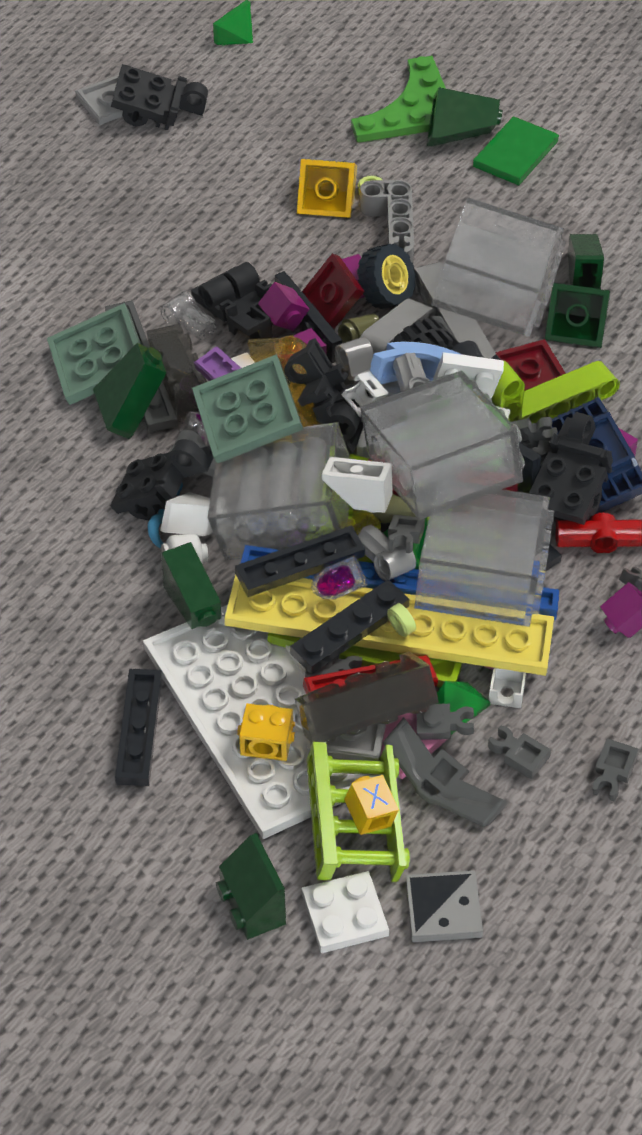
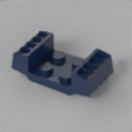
M599 397L552 419V428H557L558 435L566 417L572 418L576 412L592 416L596 429L589 445L611 451L613 459L611 465L612 472L611 474L607 473V483L603 482L602 497L595 514L602 513L642 494V471L610 412L607 411Z

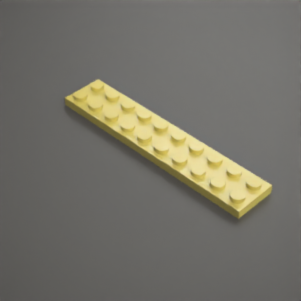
M235 574L225 614V626L303 638L373 589L302 578L247 597ZM405 594L410 599L409 607L406 609L410 612L416 623V631L407 637L401 636L393 628L390 621H388L353 645L416 656L428 655L429 658L546 676L554 616Z

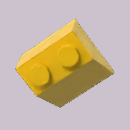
M301 159L297 214L351 218L356 188L357 165L349 162Z

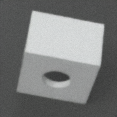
M371 371L358 374L354 381H360L354 387L346 389L341 394L359 417L373 413L389 394ZM366 390L370 392L373 398H370L367 395ZM353 399L359 404L360 408L352 401Z
M494 668L489 693L490 704L521 708L526 673ZM503 688H510L513 691V695L504 697L501 694V690Z

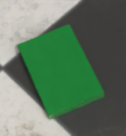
M513 116L474 158L473 167L519 186L557 144L559 134Z

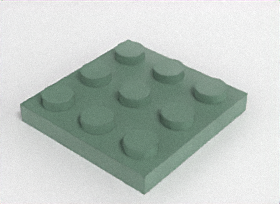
M125 303L47 338L63 393L69 405L94 395V387L136 343L140 344L129 309Z
M277 354L192 388L211 451L217 464L304 429Z

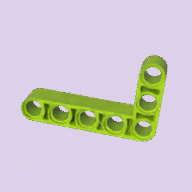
M504 361L501 378L490 403L486 404L509 409L510 414L507 423L529 418L533 424L543 417H551L553 419L597 397L600 400L611 397L619 389L620 381L602 361H595L524 391V382L511 366Z

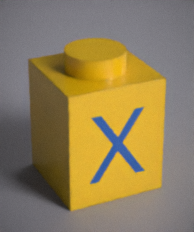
M383 775L372 778L363 776L351 783L344 799L360 835L391 827L399 811Z

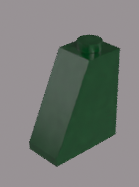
M439 87L433 96L426 146L432 147L491 133L495 126L501 123L503 110L499 109L500 99Z
M570 234L568 246L570 285L601 289L604 254L598 234Z
M136 343L94 387L93 391L108 431L127 439L134 435L167 373L162 362V355L155 348H148Z
M192 542L161 552L163 586L190 628L207 627L221 619V601Z

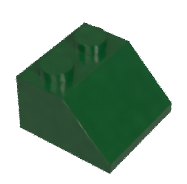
M553 283L545 340L602 348L611 291Z
M254 833L219 866L220 881L216 882V888L223 902L228 900L232 907L229 913L235 929L242 928L247 940L286 925L285 888L257 833Z

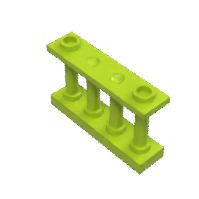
M313 742L306 762L317 880L331 881L336 867H340L341 864L390 865L391 882H398L404 869L409 867L410 853L408 848H404L396 781L399 775V760L394 758L393 746L385 745L379 761L339 760L327 755L326 742ZM332 773L379 774L384 776L399 811L391 827L367 834H386L388 851L341 850L340 846H336L335 836L338 833L359 834L353 820L338 819V816H333L332 806L335 803H345L344 799L349 789H336L334 785H330Z

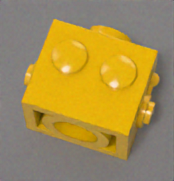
M246 703L243 721L241 725H238L237 735H239L240 755L287 761L290 744L295 740L293 709L280 708L274 705Z

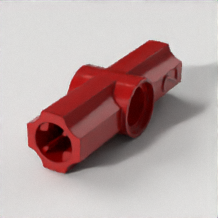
M604 512L591 516L584 525L569 520H556L555 540L557 547H591L596 553H611L617 547H642V520H615L612 514Z

